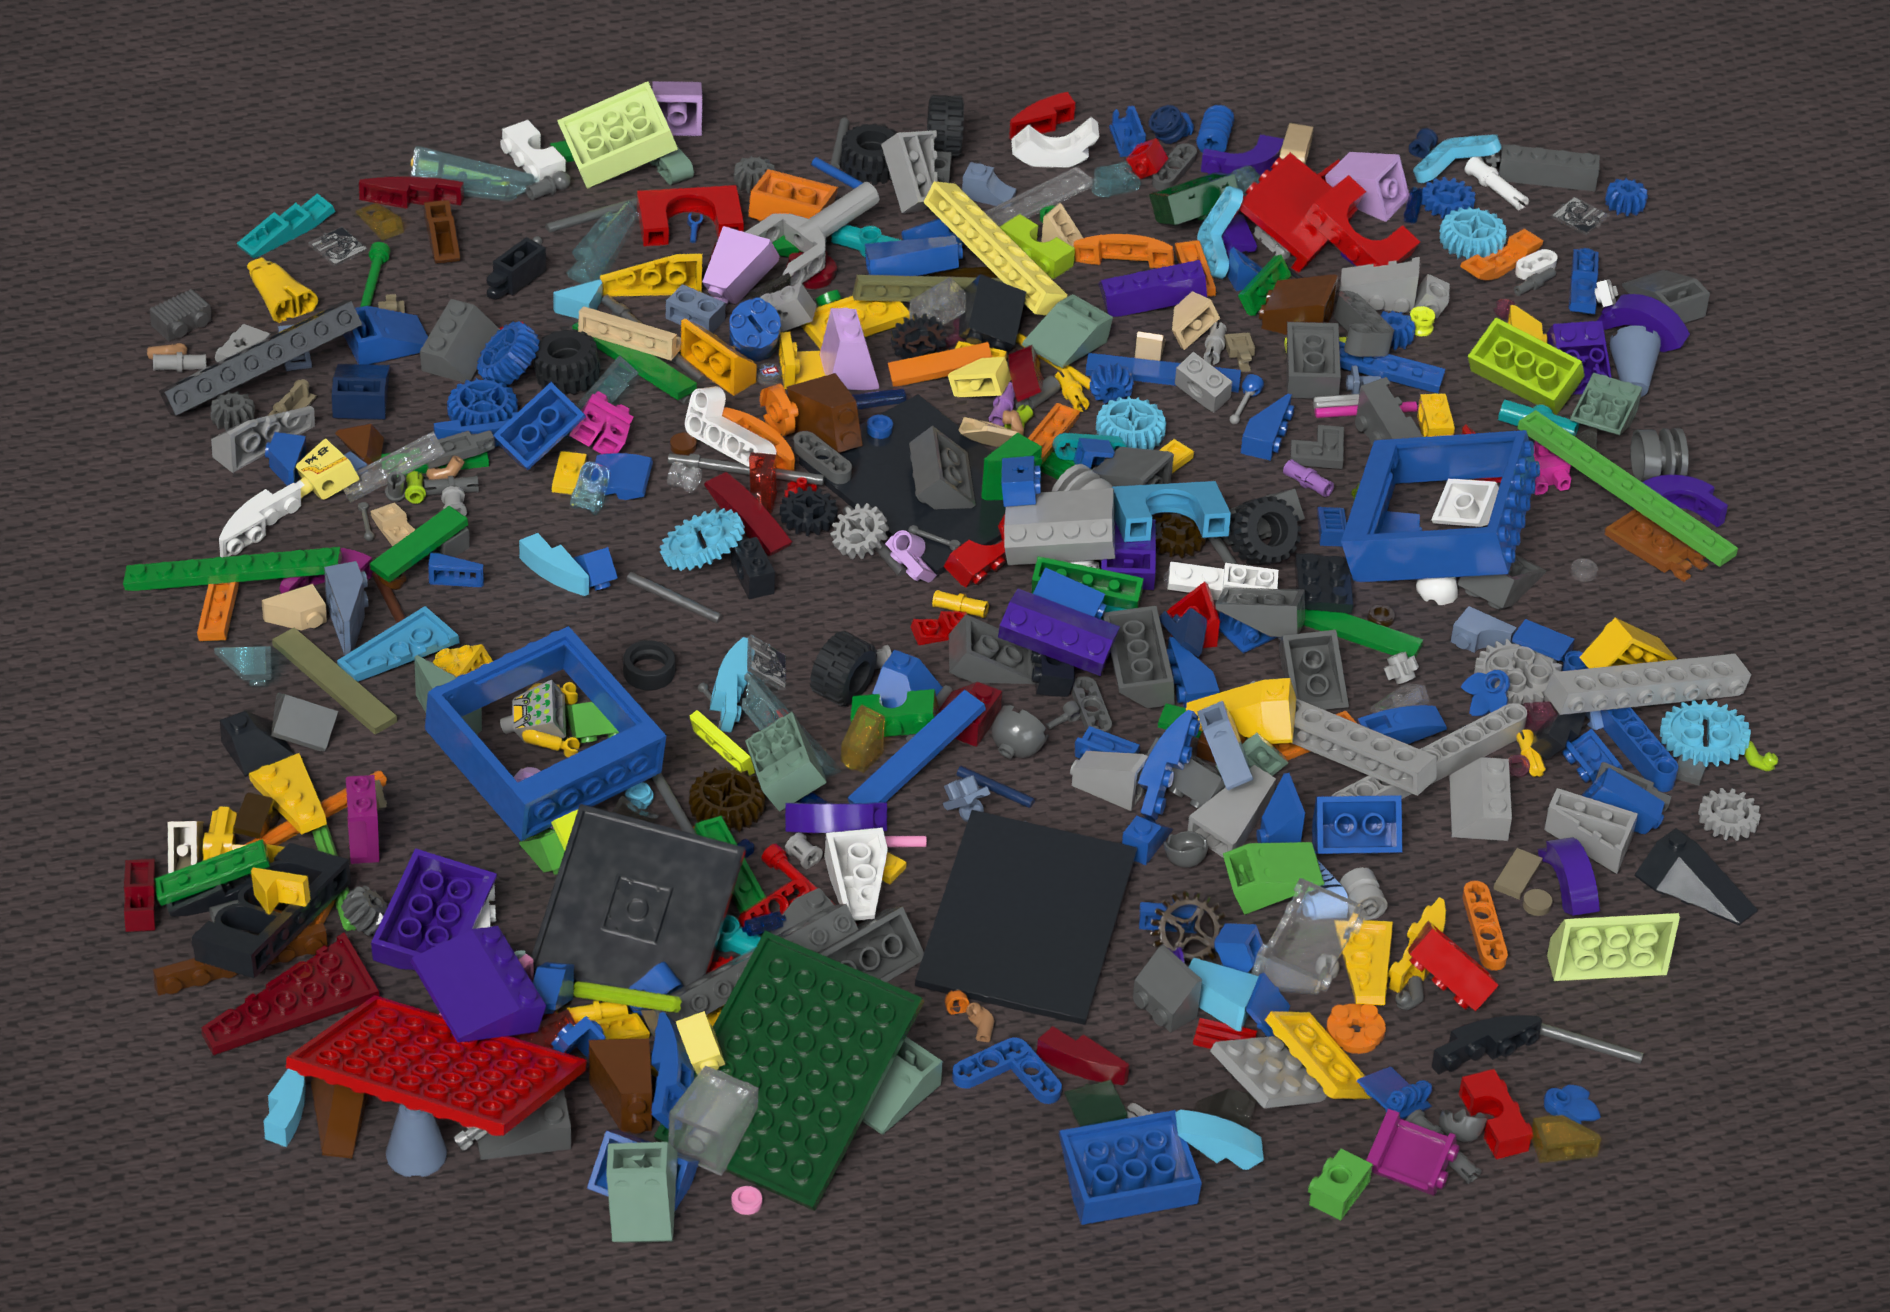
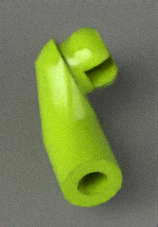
M1749 741V747L1745 749L1744 754L1748 764L1766 772L1775 769V765L1778 764V757L1770 752L1766 753L1765 756L1760 755L1754 743Z

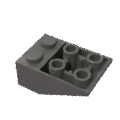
M1661 270L1622 283V287L1629 294L1645 295L1664 303L1680 317L1683 323L1706 316L1710 292L1696 278Z

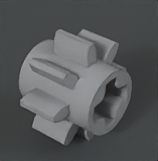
M1406 651L1387 658L1389 665L1385 666L1384 671L1388 680L1395 679L1396 684H1401L1416 677L1414 670H1417L1419 666L1414 655L1408 658Z

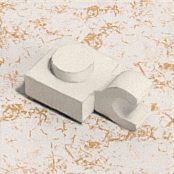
M1610 279L1597 282L1598 288H1595V295L1598 303L1602 302L1603 307L1615 304V296H1618L1616 286L1611 285Z

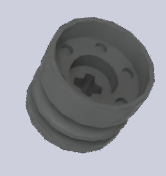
M1680 427L1672 428L1671 430L1663 428L1660 430L1659 435L1654 429H1638L1633 432L1630 445L1631 468L1636 479L1643 482L1661 475H1687L1688 446L1683 429Z

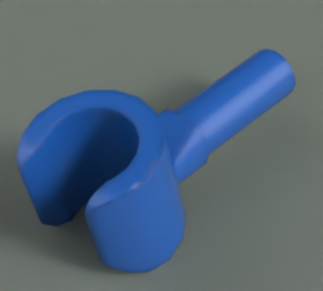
M689 213L687 224L691 227L690 243H696L697 230L702 225L703 215L700 214L699 221L694 222L691 219L692 213Z

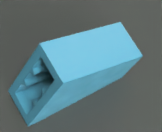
M1193 958L1189 968L1202 979L1199 1008L1234 1030L1241 1032L1249 1015L1246 1007L1259 976Z

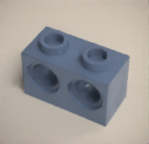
M682 284L666 300V319L680 325L681 320L687 319L713 333L725 321V302Z

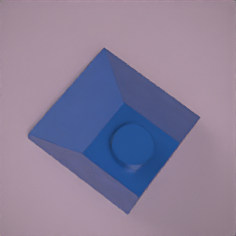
M894 650L882 666L872 694H880L883 707L896 708L906 701L907 691L935 689L937 696L943 687L919 658Z
M1290 773L1283 774L1262 816L1261 827L1257 829L1256 833L1258 843L1301 842L1305 811Z

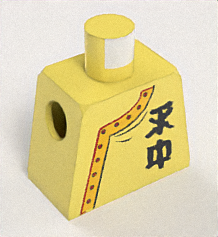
M327 439L319 443L296 465V469L302 478L295 483L300 487L301 499L313 491L321 500H325L360 479L350 460Z

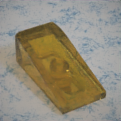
M378 203L355 211L382 241L404 233L401 217ZM371 210H372V211H376V212L373 213L372 216L369 215V214L366 213V212L371 211Z

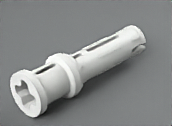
M1481 156L1472 157L1466 164V174L1475 176L1479 180L1480 185L1492 188L1517 210L1524 208L1519 203V200L1526 205L1528 204L1529 198L1498 176L1497 169L1486 165Z

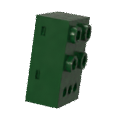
M1214 172L1149 194L1156 221L1158 223L1176 225L1194 218L1198 220L1206 219L1226 187L1238 188L1235 175Z

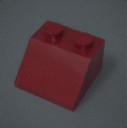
M975 682L952 691L939 709L940 713L964 690L985 704L986 710L955 738L975 747L978 746L992 726L995 717L1001 710L1002 700L1001 690L980 682Z

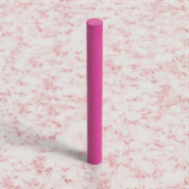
M1402 402V405L1399 407L1403 412L1417 411V402ZM1358 405L1315 408L1314 413L1316 418L1356 416Z

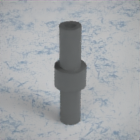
M1549 268L1540 274L1534 273L1527 277L1525 282L1514 287V293L1520 296L1531 289L1536 290L1542 287L1544 282L1556 276V271L1553 268Z

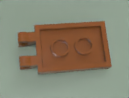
M1636 509L1605 528V535L1620 546L1664 573L1671 570L1674 576L1683 582L1691 578V575L1686 573V571L1692 565L1700 570L1708 566V563L1703 561L1706 557Z

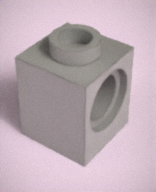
M1427 274L1417 288L1414 308L1428 307L1434 311L1435 318H1438L1449 303L1450 283Z

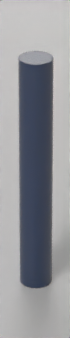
M960 766L956 775L964 779L974 775L978 786L988 787V790L1023 806L1031 808L1035 803V798L968 768Z

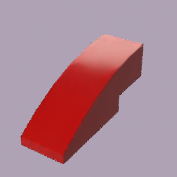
M1067 91L1047 97L1028 106L1010 120V140L1028 125L1043 134L1056 131V124L1073 121L1075 101Z

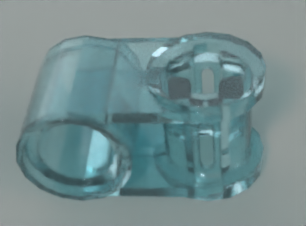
M1127 162L1100 166L1094 171L1092 193L1098 197H1110L1134 192L1140 187L1141 180L1132 173V168Z
M588 462L582 466L576 487L571 496V508L577 509L579 507L591 511L593 515L599 513L603 506L605 492L610 480V471L606 466L596 462ZM597 468L599 470V477L593 482L591 480V472Z

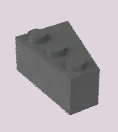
M1387 377L1360 386L1355 425L1360 432L1363 431L1368 436L1372 446L1374 440L1423 437L1411 416L1406 417L1399 407L1402 405V401L1399 396L1393 397L1388 388L1390 381Z

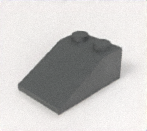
M1287 322V394H1292L1291 398L1311 399L1317 396L1339 395L1341 374L1338 323Z
M1515 554V562L1511 563L1508 574L1460 577L1457 585L1463 587L1468 595L1477 598L1482 597L1488 601L1487 604L1491 607L1502 609L1513 606L1547 570Z
M1224 587L1216 602V610L1270 637H1278L1281 640L1282 635L1299 634L1305 622V589Z
M965 615L950 632L949 673L972 683L1035 684L1031 681L1032 670L1035 666V663H1031L1032 650L998 638L999 628Z
M1336 630L1282 635L1278 646L1284 677L1291 679L1296 699L1325 711L1348 709L1349 704Z
M564 1088L504 1136H494L487 1133L478 1140L480 1159L571 1149V1125Z

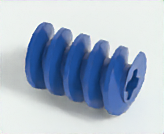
M1214 105L1205 111L1197 137V146L1202 153L1205 148L1225 152L1234 121V113L1231 109L1222 105Z

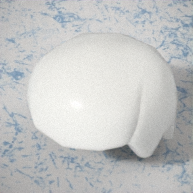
M1456 577L1417 579L1416 591L1425 601L1435 600L1438 605L1449 604L1458 597Z

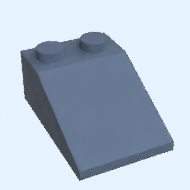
M357 561L324 567L326 606L344 656L355 649L365 618L364 608L368 607V598L366 591H364V588L368 587L365 571L360 572Z

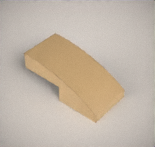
M396 503L371 511L374 522L392 546L415 530L407 522L406 513Z

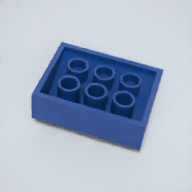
M1175 1110L1059 1131L1071 1194L1081 1225L1198 1204L1202 1182L1187 1142L1178 1136Z

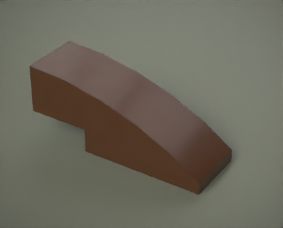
M449 200L424 202V217L434 262L460 261L454 218L451 213Z

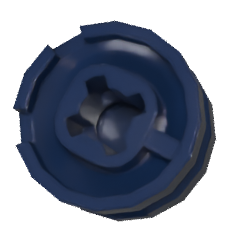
M1173 105L1160 107L1155 110L1149 119L1151 130L1157 139L1165 144L1178 141L1186 133L1187 122L1179 109Z

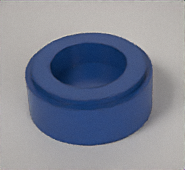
M874 415L867 420V433L871 437L884 439L892 434L893 421L889 417Z

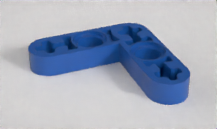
M1012 1037L965 1058L954 1065L952 1080L955 1085L961 1088H971L1011 1069L1035 1098L1045 1104L1057 1102L1061 1097L1062 1090L1060 1080L1033 1049L1020 1038ZM993 1060L998 1065L996 1067H986L983 1065V1062ZM1027 1068H1035L1039 1071V1073L1036 1075H1028L1024 1072V1070Z

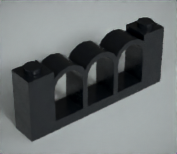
M290 842L274 857V862L270 863V867L264 869L308 876L310 901L307 906L279 902L275 909L282 912L272 911L269 915L255 897L253 883L248 884L238 893L237 904H231L219 910L215 915V923L208 921L192 936V946L195 961L255 978L351 884L349 859ZM241 930L253 931L259 933V935H254Z

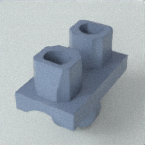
M974 775L955 780L944 786L949 800L943 803L946 810L959 807L960 816L966 822H968L971 810L984 812L983 805L978 798L988 796L990 792L988 787L979 788Z

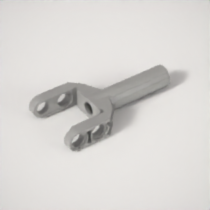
M864 182L810 219L793 214H772L745 233L770 239L772 243L784 235L786 240L804 252L788 263L782 275L784 283L788 286H794L805 282L825 268L826 237L879 202V195L872 184Z

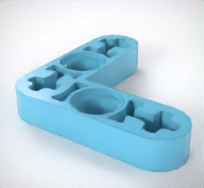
M1497 135L1450 138L1434 148L1413 169L1418 183H1425L1437 177L1455 158L1489 156L1500 151L1502 146Z
M1231 186L1225 188L1201 225L1197 235V240L1200 241L1212 277L1223 279L1229 269V260L1221 235L1243 200V191Z

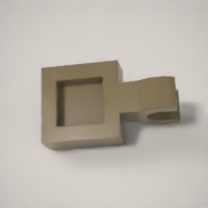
M1250 333L1224 334L1225 347L1229 358L1237 357L1241 372L1251 371L1249 361H1252L1251 356L1255 354V346Z

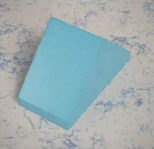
M599 279L553 292V310L555 313L579 319V311L583 306L596 310L602 301V281Z

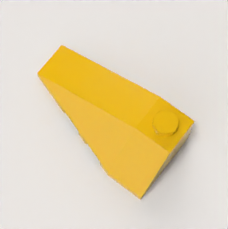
M676 254L600 275L602 297L605 295H672L682 284L702 292V254Z
M1290 678L1261 680L1187 702L1186 711H1194L1198 716L1197 711L1223 700L1235 722L1237 731L1242 736L1250 738L1258 733L1270 744L1293 743L1296 696ZM1200 722L1199 731H1203L1202 726H1201V722Z

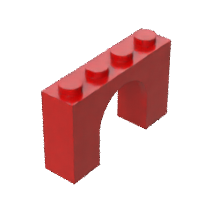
M1349 175L1316 200L1305 215V218L1356 266L1373 264L1374 267L1388 265L1389 261L1402 263L1413 254L1420 244V241L1403 225L1383 240H1370L1359 235L1351 227L1347 214L1359 204L1367 191Z
M736 185L637 191V212L643 246L668 245V220L672 216L683 212H697L708 216L715 224L718 239L723 226L743 232L744 222Z

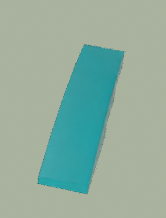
M317 193L304 205L300 206L295 203L280 216L273 212L237 242V245L253 259L312 230L336 211L332 204Z

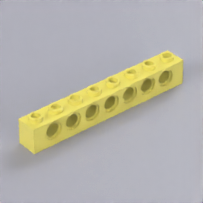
M933 182L924 203L1003 283L1026 291L1024 304L1034 314L1047 315L1058 302L1067 297V294L956 184Z

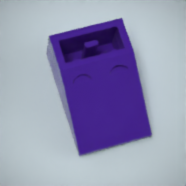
M1602 321L1552 324L1547 333V344L1581 360L1585 377L1572 395L1583 394L1593 373L1612 378Z
M1152 519L1151 540L1124 542L1114 520L1115 559H1102L1101 569L1144 578L1143 590H1154L1156 565L1155 519Z

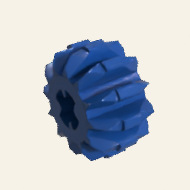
M1625 177L1624 180L1616 179L1615 182L1609 184L1605 201L1606 205L1609 206V211L1616 210L1617 215L1623 212L1627 217L1630 213L1637 216L1639 211L1643 212L1648 195L1642 183H1636V179L1630 181Z
M1393 310L1390 313L1382 311L1380 316L1394 329L1391 342L1394 351H1396L1398 346L1405 349L1408 344L1411 345L1415 334V322L1411 321V316H1404L1403 311L1395 313Z
M1108 362L1107 366L1098 365V369L1092 371L1089 384L1095 400H1102L1106 404L1109 400L1117 401L1118 397L1125 399L1131 396L1134 382L1128 367H1121L1119 362L1115 365H1111Z

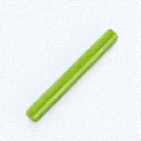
M579 981L574 984L573 994L579 998L675 1013L681 1010L680 1004L682 1000L677 996Z

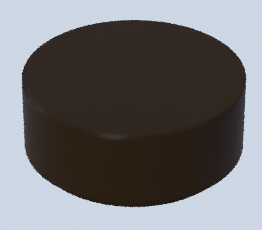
M1378 604L1370 607L1368 610V621L1385 627H1389L1394 623L1395 613L1389 606Z

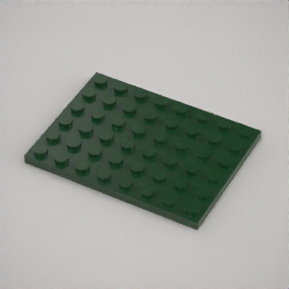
M764 931L713 1026L726 1065L720 1066L717 1071L710 1074L701 1073L697 1075L694 1070L693 1098L682 1101L678 1127L667 1129L664 1125L660 1124L654 1135L655 1140L658 1142H668L678 1151L815 1211L924 1004L923 998Z

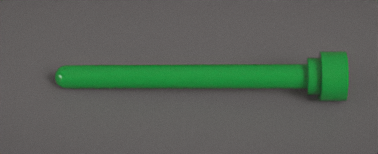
M375 242L370 247L369 258L372 263L360 307L371 306L381 266L389 259L390 247L383 242Z

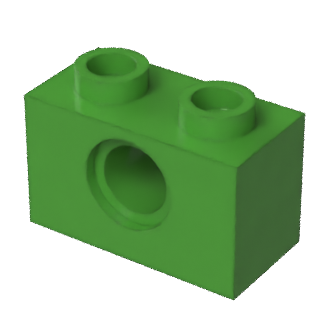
M1340 1149L1334 1158H1328L1320 1177L1315 1176L1308 1188V1193L1311 1194L1309 1205L1342 1220L1369 1184L1373 1164Z

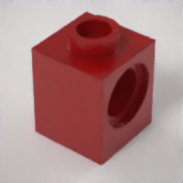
M1155 138L1138 144L1126 160L1139 180L1158 173L1167 161L1168 156L1158 139Z

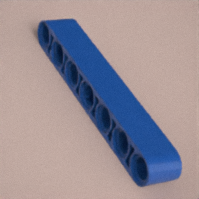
M1568 652L1564 658L1562 671L1589 669L1579 658L1583 652ZM1632 708L1601 710L1603 729L1645 779L1654 782L1653 786L1660 792L1672 790L1675 786L1678 764Z

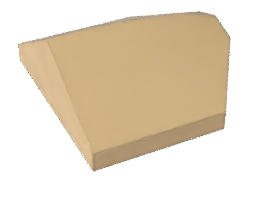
M963 417L959 432L967 438L995 447H1000L1017 433V431L995 423Z

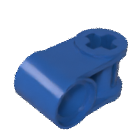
M661 962L628 989L670 995L681 989L683 984L667 963ZM629 1006L633 1013L642 1015L641 1010L644 1008Z

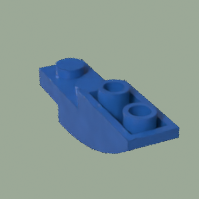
M1589 248L1573 250L1568 309L1575 312L1595 314L1598 252Z
M1429 705L1398 707L1358 718L1359 725L1406 744L1447 730L1436 706Z
M1185 711L1167 728L1157 741L1143 767L1138 784L1147 790L1141 809V814L1146 818L1157 821L1159 814H1163L1166 806V798H1164L1166 788L1171 787L1174 778L1172 768L1183 770L1185 763L1188 764L1191 759V741L1193 736H1197L1200 728V721L1194 711Z
M665 1012L659 1013L655 1029L653 1052L651 1053V1065L659 1072L656 1079L657 1085L651 1115L667 1129L678 1127L682 1101L693 1098L694 1068L676 1022Z

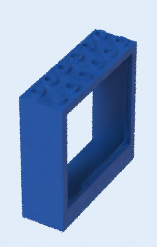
M1527 431L1374 440L1341 540L1353 581L1373 582L1508 574L1511 563L1515 562L1516 546L1520 545V532L1525 527L1526 511L1530 510L1531 494L1535 493L1536 477L1540 476L1539 462L1534 459L1533 441H1529ZM1502 477L1488 527L1380 533L1395 484L1444 481L1448 480V478L1476 479Z
M569 626L559 631H554L536 642H530L525 647L512 653H507L491 663L483 664L474 671L465 675H459L444 685L436 686L427 695L425 730L520 841L553 826L551 823L553 820L577 810L580 804L592 807L662 772L666 735ZM564 669L619 733L517 782L463 720L462 716Z

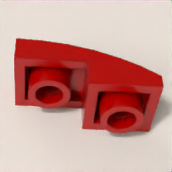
M941 611L938 619H913L910 628L918 645L949 640L950 632L967 613Z

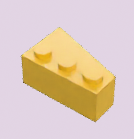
M1614 618L1608 623L1602 633L1579 657L1589 669L1677 659L1660 638L1618 618Z

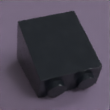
M980 274L961 292L959 337L966 339L968 343L974 345L988 342L990 348L1008 352L1016 342L1026 291Z

